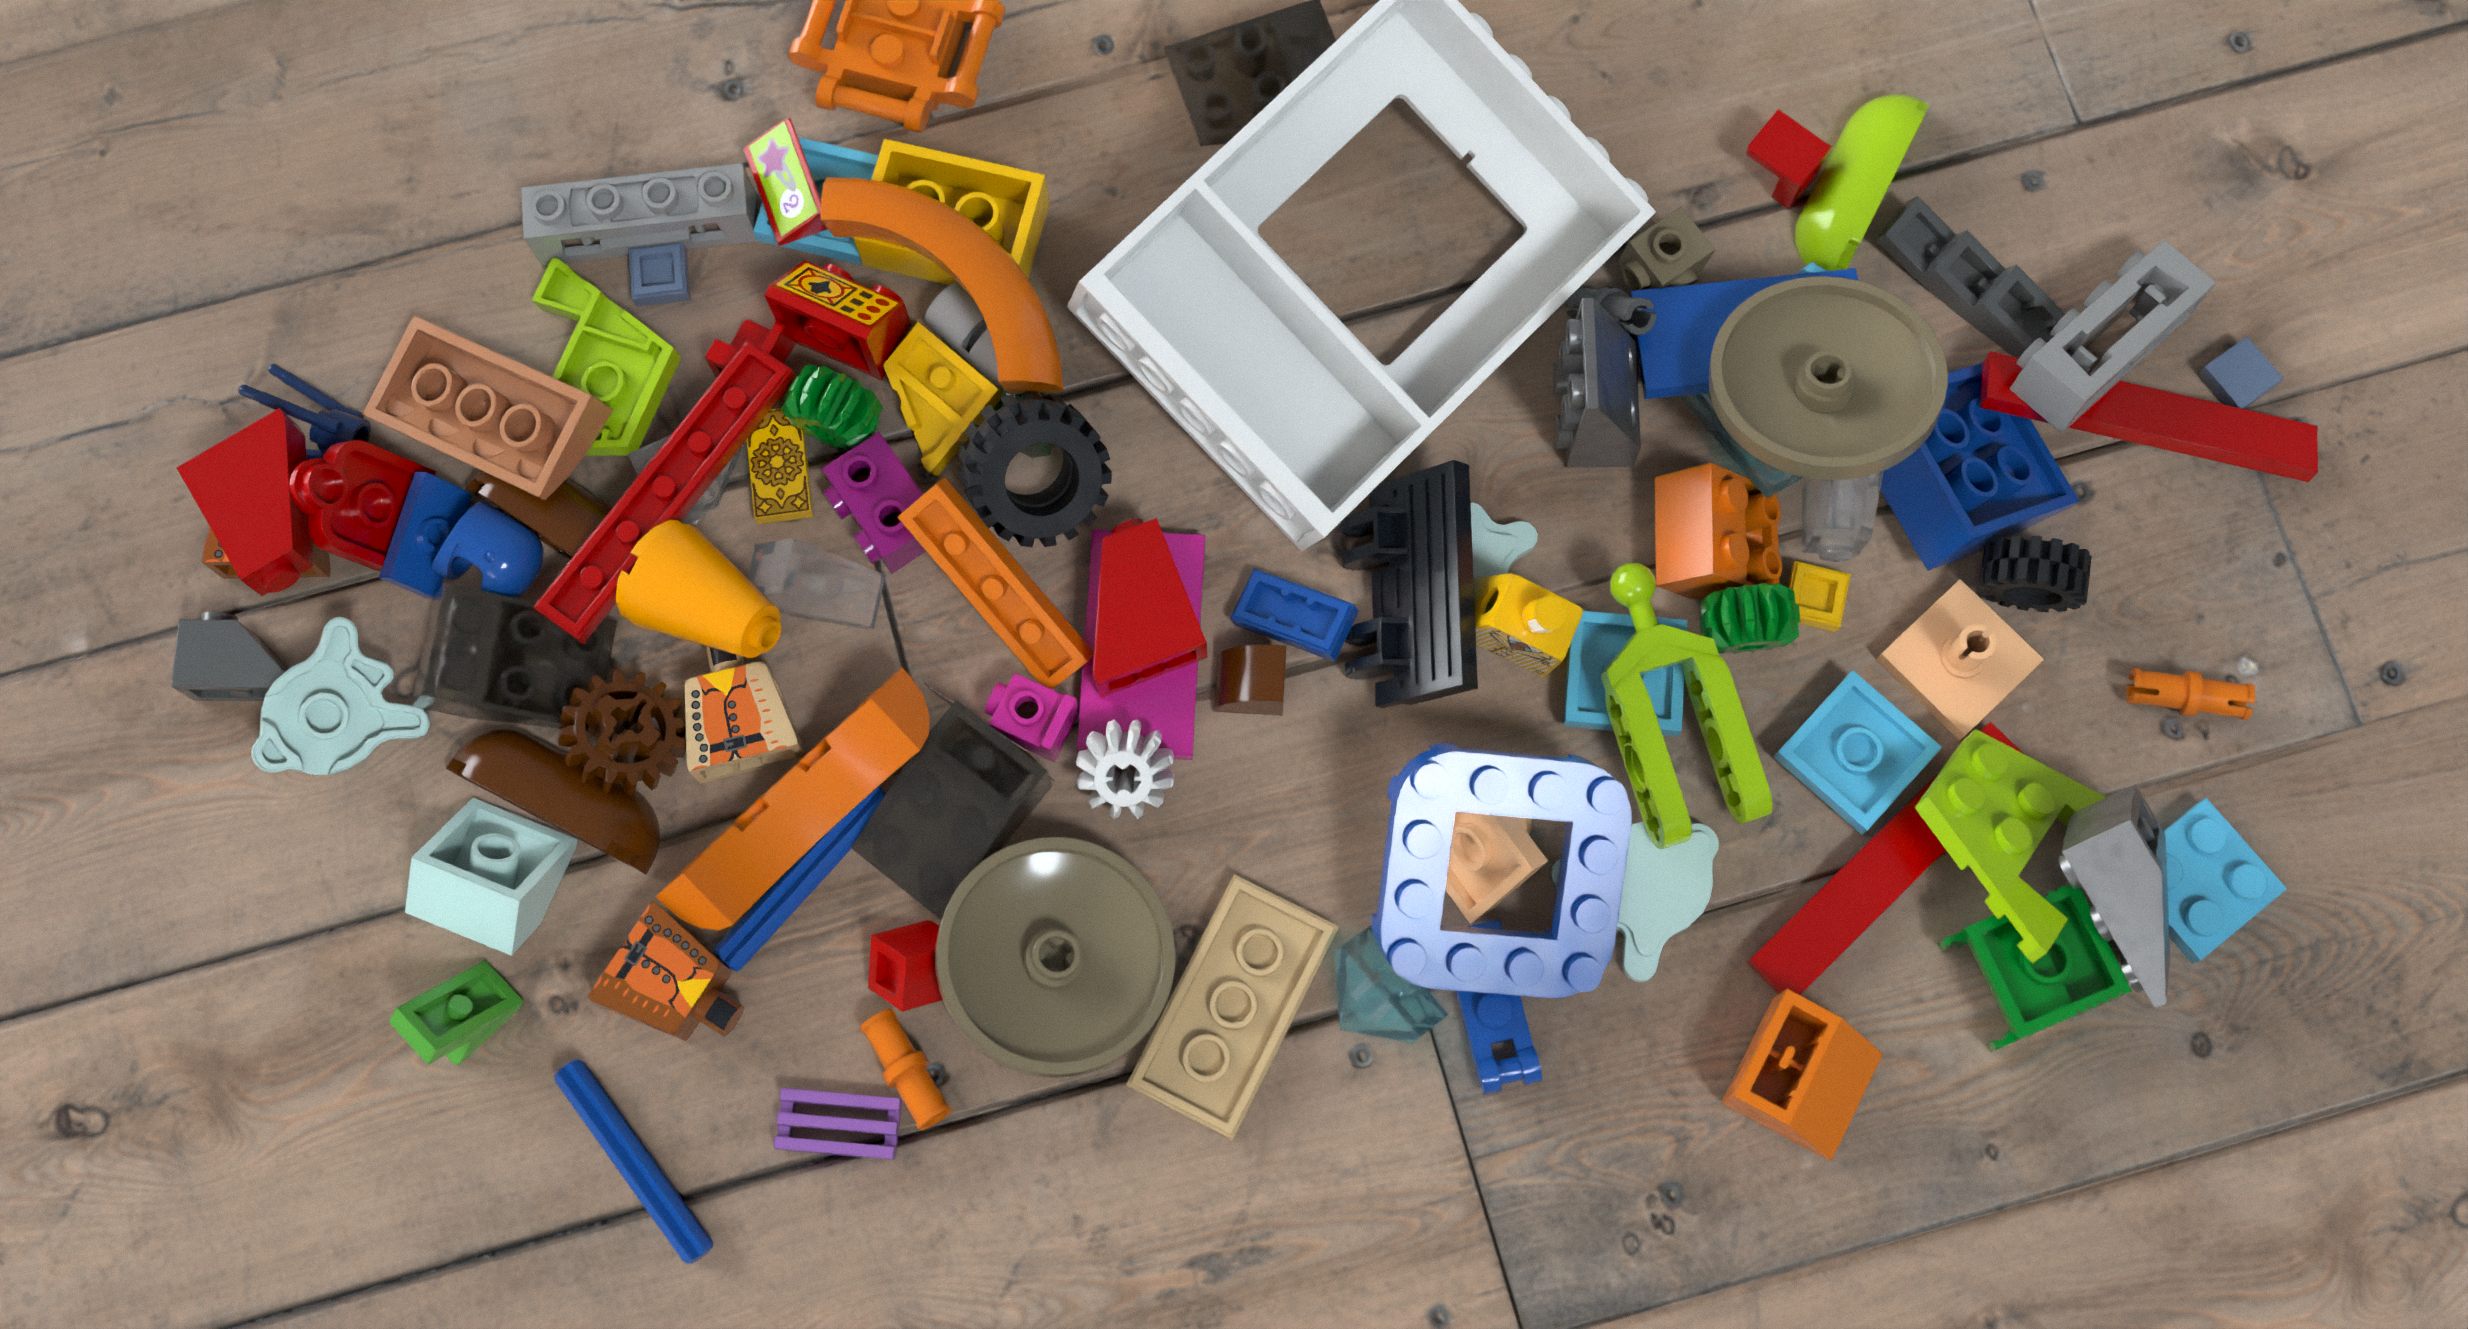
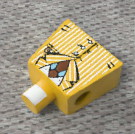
M1512 573L1474 578L1476 645L1540 677H1545L1562 663L1583 615V609L1580 606ZM1488 602L1493 603L1494 606L1491 610L1485 613Z

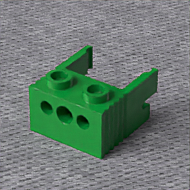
M2069 883L2065 887L2061 886L2055 891H2049L2044 896L2041 895L2067 917L2068 920L2048 952L2034 963L2017 946L2024 939L2006 915L2000 919H1997L1995 915L1965 927L1961 932L1944 938L1938 943L1941 951L1946 950L1950 945H1955L1959 948L1967 944L1969 945L2010 1030L2002 1034L2000 1041L1994 1040L1987 1044L1990 1052L2132 992L2108 942L2102 938L2090 915V906L2081 888L2076 890Z

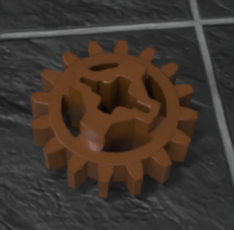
M621 669L614 670L611 683L605 684L603 679L596 674L591 676L588 686L589 693L578 687L573 690L570 700L572 706H564L559 723L566 727L560 730L558 744L571 747L565 759L568 767L581 763L585 766L581 777L583 783L586 784L595 776L603 779L602 792L609 793L614 783H623L627 796L634 795L638 781L642 780L648 788L653 790L658 786L660 772L670 777L675 773L678 765L676 758H683L686 750V740L682 738L686 735L685 718H675L679 714L682 705L680 698L668 701L662 698L667 686L664 682H660L650 689L644 686L646 681L645 673L639 671L633 682H626ZM653 718L656 719L661 729L662 741L659 740L661 733L652 727ZM585 723L589 725L588 732L596 737L597 744L594 747L587 738ZM636 723L634 731L629 730ZM625 729L628 730L623 735H620ZM614 733L619 734L616 737V739L612 741Z

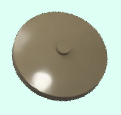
M1815 276L1792 279L1769 286L1741 303L1725 320L1714 341L1708 381L1712 405L1720 422L1730 436L1752 456L1767 465L1796 476L1821 480H1846L1865 477L1887 470L1911 456L1923 445L1935 428L1941 414L1948 387V370L1944 351L1936 334L1924 318L1903 300L1886 290L1858 280Z
M1047 837L1026 840L1010 845L982 861L966 876L952 895L945 909L936 941L935 966L939 991L944 1005L959 1031L974 1047L996 1063L1011 1070L1038 1077L1060 1078L1082 1075L1101 1069L1124 1056L1144 1038L1154 1026L1168 1000L1173 984L1176 953L1173 931L1166 909L1151 884L1135 867L1119 855L1099 845L1073 838Z

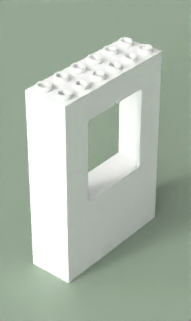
M1379 0L1078 282L1067 308L1293 544L1303 552L1325 538L1656 211L1648 204V197L1643 188L1632 179L1624 178L1609 162L1610 158L1606 149L1594 138L1586 137L1573 124L1566 106L1554 96H1547L1532 80L1531 71L1525 62L1516 55L1508 54L1493 38L1492 29L1481 16L1476 13H1469L1458 0ZM1395 98H1401L1460 160L1467 153L1471 155L1473 159L1466 165L1468 169L1517 219L1524 228V234L1391 364L1383 365L1259 236L1258 227Z

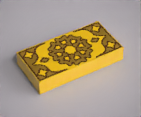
M782 408L771 409L747 438L754 519L758 525L814 517L805 432L800 428L792 426L789 419L783 413Z

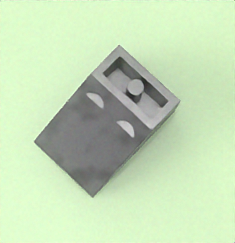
M1582 298L1576 319L1567 320L1566 341H1561L1559 362H1554L1553 367L1554 396H1563L1561 415H1556L1555 420L1556 448L1565 449L1566 468L1633 467L1641 450L1636 341L1594 298Z
M2135 784L2070 815L2066 835L2063 838L2062 852L2064 855L2059 857V862L2071 886L2076 890L2083 887L2092 901L2094 907L2090 908V915L2099 934L2105 941L2114 939L2125 958L2120 960V964L2132 989L2136 993L2145 991L2154 1008H2157L2167 1002L2170 969L2166 835Z

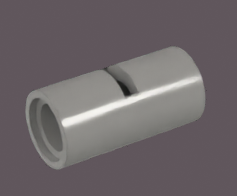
M958 282L952 283L931 303L925 314V323L983 376L1004 392L1006 396L1010 395L1007 394L998 380L996 355L991 335L981 311L970 294Z

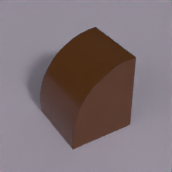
M1245 645L1221 651L1217 657L1214 712L1283 716L1286 646Z

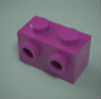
M877 432L822 468L830 485L829 488L823 491L824 496L841 520L848 515L853 518L861 530L853 537L871 564L881 559L889 572L893 574L926 552L898 519V516L918 500L923 493L880 432Z

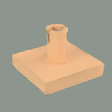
M1959 579L1885 649L1876 660L1960 741L2044 659Z
M1455 812L1445 890L1470 924L1488 914L1548 862L1529 836L1532 830L1531 818Z

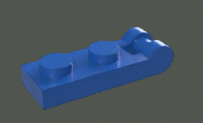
M1500 919L1467 926L1503 930ZM1455 991L1483 1095L1502 1091V1084L1522 1080L1524 1085L1541 1082L1540 1062L1533 1046L1521 997L1516 995ZM1511 1041L1515 1057L1495 1061L1491 1045Z

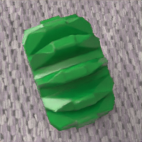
M805 365L800 374L795 377L785 394L786 400L782 406V411L792 426L803 430L806 436L819 440L821 444H829L837 450L847 451L873 436L880 422L879 417L883 410V406L874 392L864 388L860 381L847 377L844 372L838 373L827 366L818 367L816 365Z
M1763 583L1759 585L1746 584L1740 587H1727L1725 590L1713 591L1700 601L1702 615H1699L1701 633H1704L1705 637L1714 639L1720 654L1729 652L1733 654L1741 652L1753 653L1760 650H1772L1775 647L1787 646L1799 637L1798 623L1801 622L1799 604L1795 603L1794 591L1782 584L1768 585Z

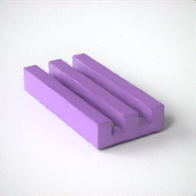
M781 1088L780 1100L782 1102L781 1110L777 1116L778 1133L774 1138V1149L896 1160L902 1099ZM795 1103L888 1111L887 1122L794 1113ZM792 1126L885 1134L884 1146L791 1138Z

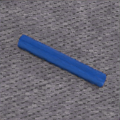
M878 786L828 831L759 898L715 946L714 953L730 969L734 971L741 970L891 806L892 801L889 795Z
M575 1059L567 1063L554 1075L556 1084L682 1261L692 1264L700 1260L713 1247V1241L585 1062Z

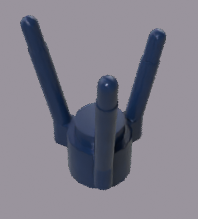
M276 364L269 365L268 371L270 374L330 412L322 410L317 414L247 385H241L238 388V392L242 396L275 410L280 408L287 415L311 424L310 441L316 443L319 450L306 449L307 460L322 459L327 449L339 442L352 440L369 441L371 426L369 421L363 419L364 415H362V412L343 406Z

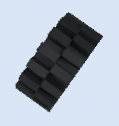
M2021 535L2011 536V540L2004 537L1996 538L1995 542L1989 541L1986 543V547L1984 546L1979 593L1981 596H1986V600L1990 602L2000 601L1999 605L2004 607L2016 605L2019 610L2028 611L2029 608H2037L2038 612H2049V609H2054L2057 612L2067 611V608L2078 609L2081 605L2087 603L2092 555H2089L2090 552L2087 549H2079L2080 545L2074 543L2063 545V540L2052 538L2050 541L2042 540V536H2032L2031 539H2024Z

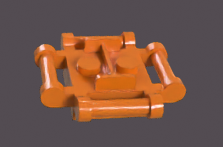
M813 0L801 36L793 40L788 53V58L796 65L825 73L820 78L816 90L815 102L817 107L830 111H835L837 107L904 123L905 130L923 133L931 111H937L940 102L961 108L974 107L979 93L976 82L994 28L1001 26L1006 8L998 0H846L836 28L838 39L834 50L822 48L821 43L836 0ZM967 22L973 23L956 76L949 78Z

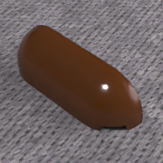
M481 470L465 487L467 492L480 501L486 502L534 531L541 542L568 560L574 557L612 509L611 506L568 478L546 500Z
M508 729L484 732L463 744L448 763L446 769L451 773L645 875L656 858L660 843L659 823L652 806L640 793L635 791L634 795L627 796L623 783H614L612 790L609 793L602 792L603 779L595 776L586 784L583 783L581 777L585 766L582 763L568 767L565 763L567 754L531 735Z

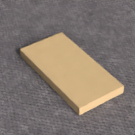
M1234 874L1126 1086L1233 1141L1339 930V926Z

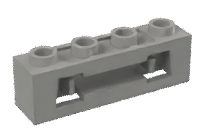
M743 163L521 187L524 240L541 266L549 265L552 257L560 259L564 263L629 256V248L683 242L686 249L758 242L753 233L757 220L755 190ZM716 223L721 228V230L705 232L706 224ZM689 226H694L698 232L704 233L691 234ZM591 237H594L595 240L600 239V244L589 245L593 242ZM580 238L584 244L581 246L564 247V240Z
M2165 240L2146 256L2142 252L2137 251L2116 274V277L2119 279L2116 283L2112 284L2109 280L2105 279L2085 300L2083 305L2086 309L2083 312L2079 313L2076 309L2072 308L2054 326L2050 332V335L2053 336L2050 341L2046 343L2043 339L2038 338L2024 351L2016 362L2022 368V371L2010 387V390L2059 432L2063 433L2189 319L2217 283ZM2132 299L2135 300V305L2128 313L2139 322L2106 351L2098 365L2088 375L2087 372L2096 362L2097 358L2086 348L2120 318Z

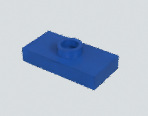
M415 472L379 578L421 597L437 599L444 577L434 572L431 566L443 543L459 519L467 512L472 494L428 472Z
M1253 569L1230 619L1235 626L1335 662L1359 611L1355 604Z

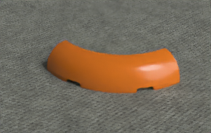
M826 177L821 195V221L834 237H857L878 240L914 250L935 262L937 266L954 278L970 294L981 311L991 335L997 360L998 380L1007 394H1024V391H1037L1038 393L1064 392L1062 364L1057 342L1043 304L1019 265L992 235L966 215L918 191L882 181Z
M900 668L832 732L827 733L734 820V823L704 851L700 852L655 897L681 920L698 928L722 930L734 925L828 831L921 750L929 735L930 714L924 695L911 676L903 668Z

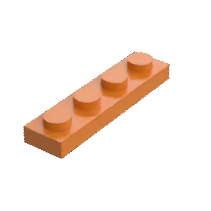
M945 477L898 516V519L1040 685L1053 690L1094 655L1092 649Z

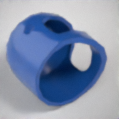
M478 502L459 519L437 553L431 568L434 572L452 581L460 578L475 564L482 571L483 575L481 583L482 596L492 601L506 602L518 598L533 584L543 564L544 549L538 536L526 525L486 502Z

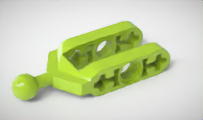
M1625 563L1619 566L1612 574L1610 591L1616 602L1628 607L1636 633L1633 634L1603 670L1600 677L1605 689V702L1611 725L1650 839L1658 849H1665L1689 841L1692 835L1689 813L1650 696L1640 676L1680 663L1682 664L1688 693L1730 814L1739 824H1745L1769 816L1773 808L1770 788L1732 675L1723 658L1719 656L1714 639L1664 624L1658 625L1650 601L1656 589L1653 573L1649 568L1640 563Z

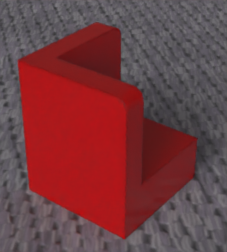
M1778 109L1750 142L1746 154L1779 178L1771 198L1789 210L1821 171L1832 146Z
M745 320L730 345L715 338L705 355V359L717 378L747 340L783 364L786 363L796 344L788 326L779 321H775L772 328L768 329L751 320Z
M924 920L871 935L868 989L902 1012L943 1000L939 991L935 966L936 941L940 926L933 921Z

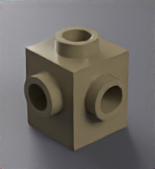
M1681 206L1656 224L1652 218H1649L1626 241L1628 244L1617 263L1621 267L1620 271L1625 283L1632 291L1694 285L1699 280L1696 274L1703 270L1715 249Z

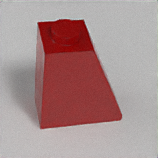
M280 408L176 467L238 577L261 596L289 588L299 579V574L313 567L312 538L308 530V515L299 510L295 505L289 488L293 470L298 464L307 460L306 439L301 428Z
M1140 518L1125 521L1111 530L1112 535L1102 538L1093 677L1100 698L1208 658L1207 642L1157 518L1147 522H1143Z

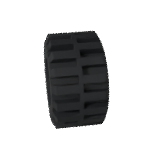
M1024 391V400L1018 401L1013 394L1001 397L1004 407L995 411L989 404L980 411L985 418L983 423L979 426L971 421L965 431L970 438L969 444L961 443L958 453L963 462V466L958 467L959 478L965 487L964 492L987 527L990 528L992 526L997 535L1008 542L1012 537H1015L1020 546L1033 547L1034 540L1039 539L1044 547L1057 545L1056 536L1064 534L1069 541L1079 535L1075 527L1080 522L1084 521L1090 526L1096 520L1097 516L1092 511L1095 504L1105 506L1109 495L1102 488V485L1111 484L1112 471L1105 464L1106 461L1110 460L1108 450L1100 441V435L1083 415L1071 404L1067 406L1057 396L1048 394L1047 398L1043 399L1037 391ZM1037 443H1050L1062 448L1063 463L1060 473L1055 481L1046 489L1028 495L1013 493L1006 489L1005 476L1007 468L1014 456L1022 449Z

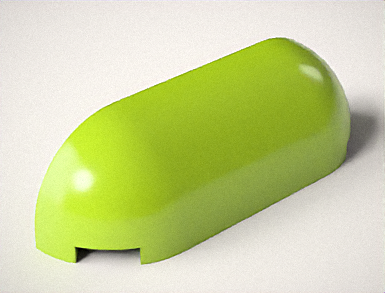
M1893 94L1871 100L1852 115L1797 220L1795 242L1800 258L1805 266L1814 262L1827 271L1847 269L1930 104L1913 96Z

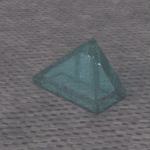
M1371 925L1342 944L1334 952L1340 1030L1414 1043L1448 1016V1013L1426 988L1412 984L1396 974L1381 953L1377 941L1373 937Z

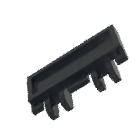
M1451 460L1379 484L1369 493L1370 509L1353 514L1341 521L1342 535L1365 537L1374 534L1373 543L1343 552V568L1352 571L1366 570L1390 564L1389 568L1372 572L1373 619L1354 624L1345 640V643L1355 646H1367L1377 643L1376 654L1345 663L1346 678L1369 680L1371 678L1374 679V677H1382L1394 673V678L1375 683L1376 707L1387 708L1399 704L1414 705L1478 689L1469 465Z

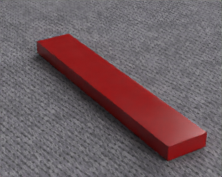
M747 340L533 608L584 645L615 606L617 581L621 570L630 575L638 559L637 556L631 553L637 542L653 527L668 520H678L681 522L793 382L796 377L793 370Z
M1990 351L1983 361L1980 408L2049 423L2010 390V387L2022 371V368L2016 364L2019 358ZM2119 381L2068 427L2309 482L2318 473V426L2124 381Z
M1991 722L1981 730L1986 735L2023 753ZM1940 771L1746 962L1777 994L1789 989L1801 995L1946 850L1915 809V806Z

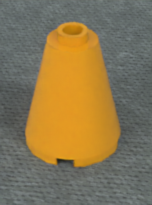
M668 520L653 527L637 542L631 551L638 559L630 575L621 570L617 581L616 603L620 615L635 626L746 658H754L761 653L768 652L780 638L782 627L779 609L693 525L684 524L678 520Z

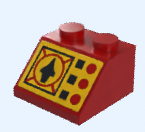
M804 260L770 284L764 294L775 320L788 326L796 344L880 381L883 380L886 374L883 364L904 340L911 327L906 306L898 294L880 285H874L870 289L856 283L848 272L833 264L826 263L822 268Z

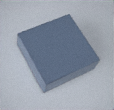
M683 242L628 249L632 300L636 307L691 300L688 256Z
M2247 336L2207 364L2198 373L2224 405L2242 409L2248 407L2284 379Z

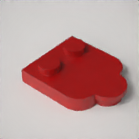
M352 440L332 445L327 449L322 459H309L298 464L291 474L289 488L295 505L299 510L308 515L309 534L313 542L320 549L381 572L415 472H428L435 476L436 471L368 442Z

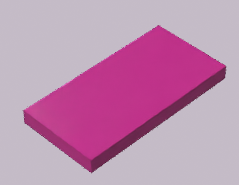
M1092 529L1084 641L1093 652L1095 649L1102 538L1112 535L1111 530ZM1163 533L1201 627L1205 535ZM1094 655L1083 665L1077 753L1089 749L1086 740L1092 731L1106 736V727L1109 721L1114 719L1120 725L1122 732H1128L1131 722L1138 719L1141 722V736L1145 737L1150 732L1159 730L1162 734V740L1158 748L1171 749L1174 759L1193 760L1198 662L1102 698L1098 694L1093 677Z

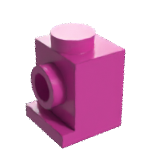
M1014 673L1008 685L1001 682L996 684L987 701L985 713L992 716L989 722L990 727L1020 747L1055 763L1079 715V707L1076 698L1068 694L1062 695ZM1032 702L1038 706L1037 713L1028 719L1021 718L1017 715V711L1022 703Z

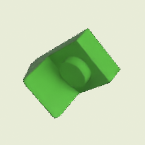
M484 960L396 1007L389 1023L428 1065L445 1055L453 1064L458 1065L464 1062L515 1014L524 1001L491 965Z

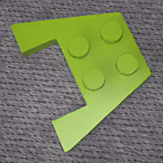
M552 257L532 301L540 310L578 321L552 377L594 396L613 409L585 456H635L682 357L674 347L626 310L613 303L590 282L582 279L563 261Z
M1975 729L1962 740L1917 803L1915 809L1958 867L1963 870L1969 866L1987 889L1989 895L1985 899V903L1996 918L2000 919L2006 915L2024 940L2017 944L2023 954L2032 963L2046 954L2068 918L2019 877V874L2056 818L2065 826H2068L2071 814L2107 797Z

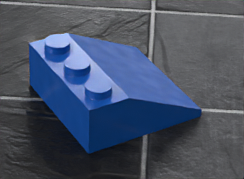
M1983 363L1948 373L1945 401L1938 422L1930 436L1911 456L1887 470L1872 475L1881 489L1884 499L1892 508L1911 541L1913 549L1919 555L1927 571L1965 558L1984 549V546L1986 547V543L1989 541L1995 542V539L2000 537L2007 538L2079 502V499L2031 419L1980 408Z

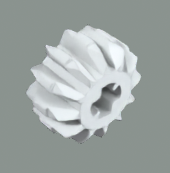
M1114 719L1107 723L1106 736L1092 731L1086 740L1089 749L1079 751L1076 759V765L1084 770L1078 775V788L1081 790H1093L1089 799L1092 809L1101 806L1105 802L1110 803V816L1113 820L1120 816L1122 807H1129L1131 814L1137 819L1144 814V802L1158 808L1164 801L1162 789L1170 788L1174 783L1175 774L1167 768L1173 764V751L1171 749L1158 748L1162 740V734L1159 730L1150 732L1145 737L1141 736V722L1138 719L1131 722L1128 732H1122L1120 725ZM1130 764L1136 768L1135 773L1130 769L1123 771L1121 774L1115 770L1116 766L1125 769Z

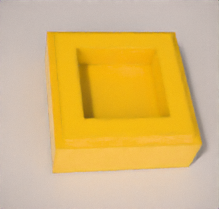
M1795 561L1790 569L1787 587L1794 591L1795 603L1799 604L1801 622L1798 624L1837 632L1841 626L1851 574Z

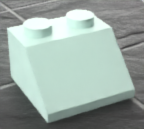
M472 798L411 857L405 913L512 956L541 924L575 852L577 839Z

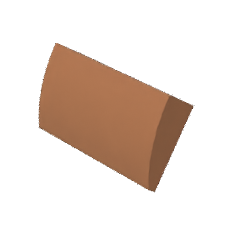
M413 316L362 415L546 500L568 478L583 459L613 409L582 390L417 316Z

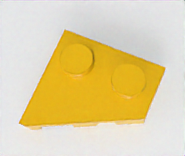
M917 322L883 364L892 389L896 390L900 397V409L909 429L913 430L922 452V464L929 473L936 477L940 475L957 454L960 444H965L969 439L965 431L971 421L980 425L985 419L980 411L989 404L994 408L1001 400V397L1005 395L1004 392L919 322Z

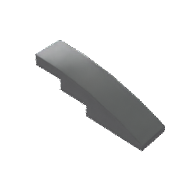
M1919 196L1907 201L1875 238L1922 285L1961 318L2014 357L2020 358L2024 351L2038 338L2043 339L2046 343L2053 338L2050 332L2065 315L2017 264L2005 269L1968 230L1956 235Z

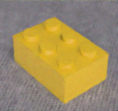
M888 139L883 140L871 180L887 182L918 191L966 215L993 236L1013 257L1029 279L1050 205L1044 174ZM853 238L863 266L946 285L957 282L937 266L935 262L914 250L878 240Z

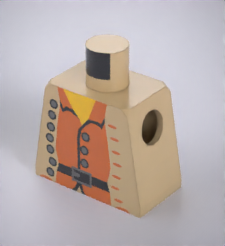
M706 646L711 673L685 681L686 757L690 774L702 784L798 760L805 755V746L777 679L765 661H758L745 665L743 656Z

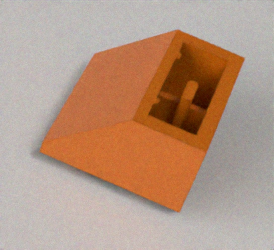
M1707 463L1655 477L1656 586L1687 598L1704 599L1713 591L1725 590L1727 587H1740L1746 584L1759 585L1763 583L1768 585L1779 584V577L1782 573V561L1778 546V523L1781 518V508L1777 499V490L1714 463Z
M1786 989L1772 999L1721 1103L1818 1156L1832 1161L1883 1053L1842 1017Z

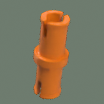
M2133 667L2128 679L2134 681V685L2127 684L2126 701L2128 704L2135 705L2137 703L2178 709L2179 715L2194 717L2197 712L2248 720L2253 712L2252 707H2246V702L2255 703V686L2251 683L2240 684L2204 679L2201 672L2188 670L2182 676L2146 671Z
M893 1009L883 1010L861 1025V1032L867 1037L886 1070L882 1075L889 1088L896 1087L913 1116L918 1130L928 1129L945 1119L953 1110L946 1103L926 1069L930 1063L923 1051L916 1052L899 1023Z

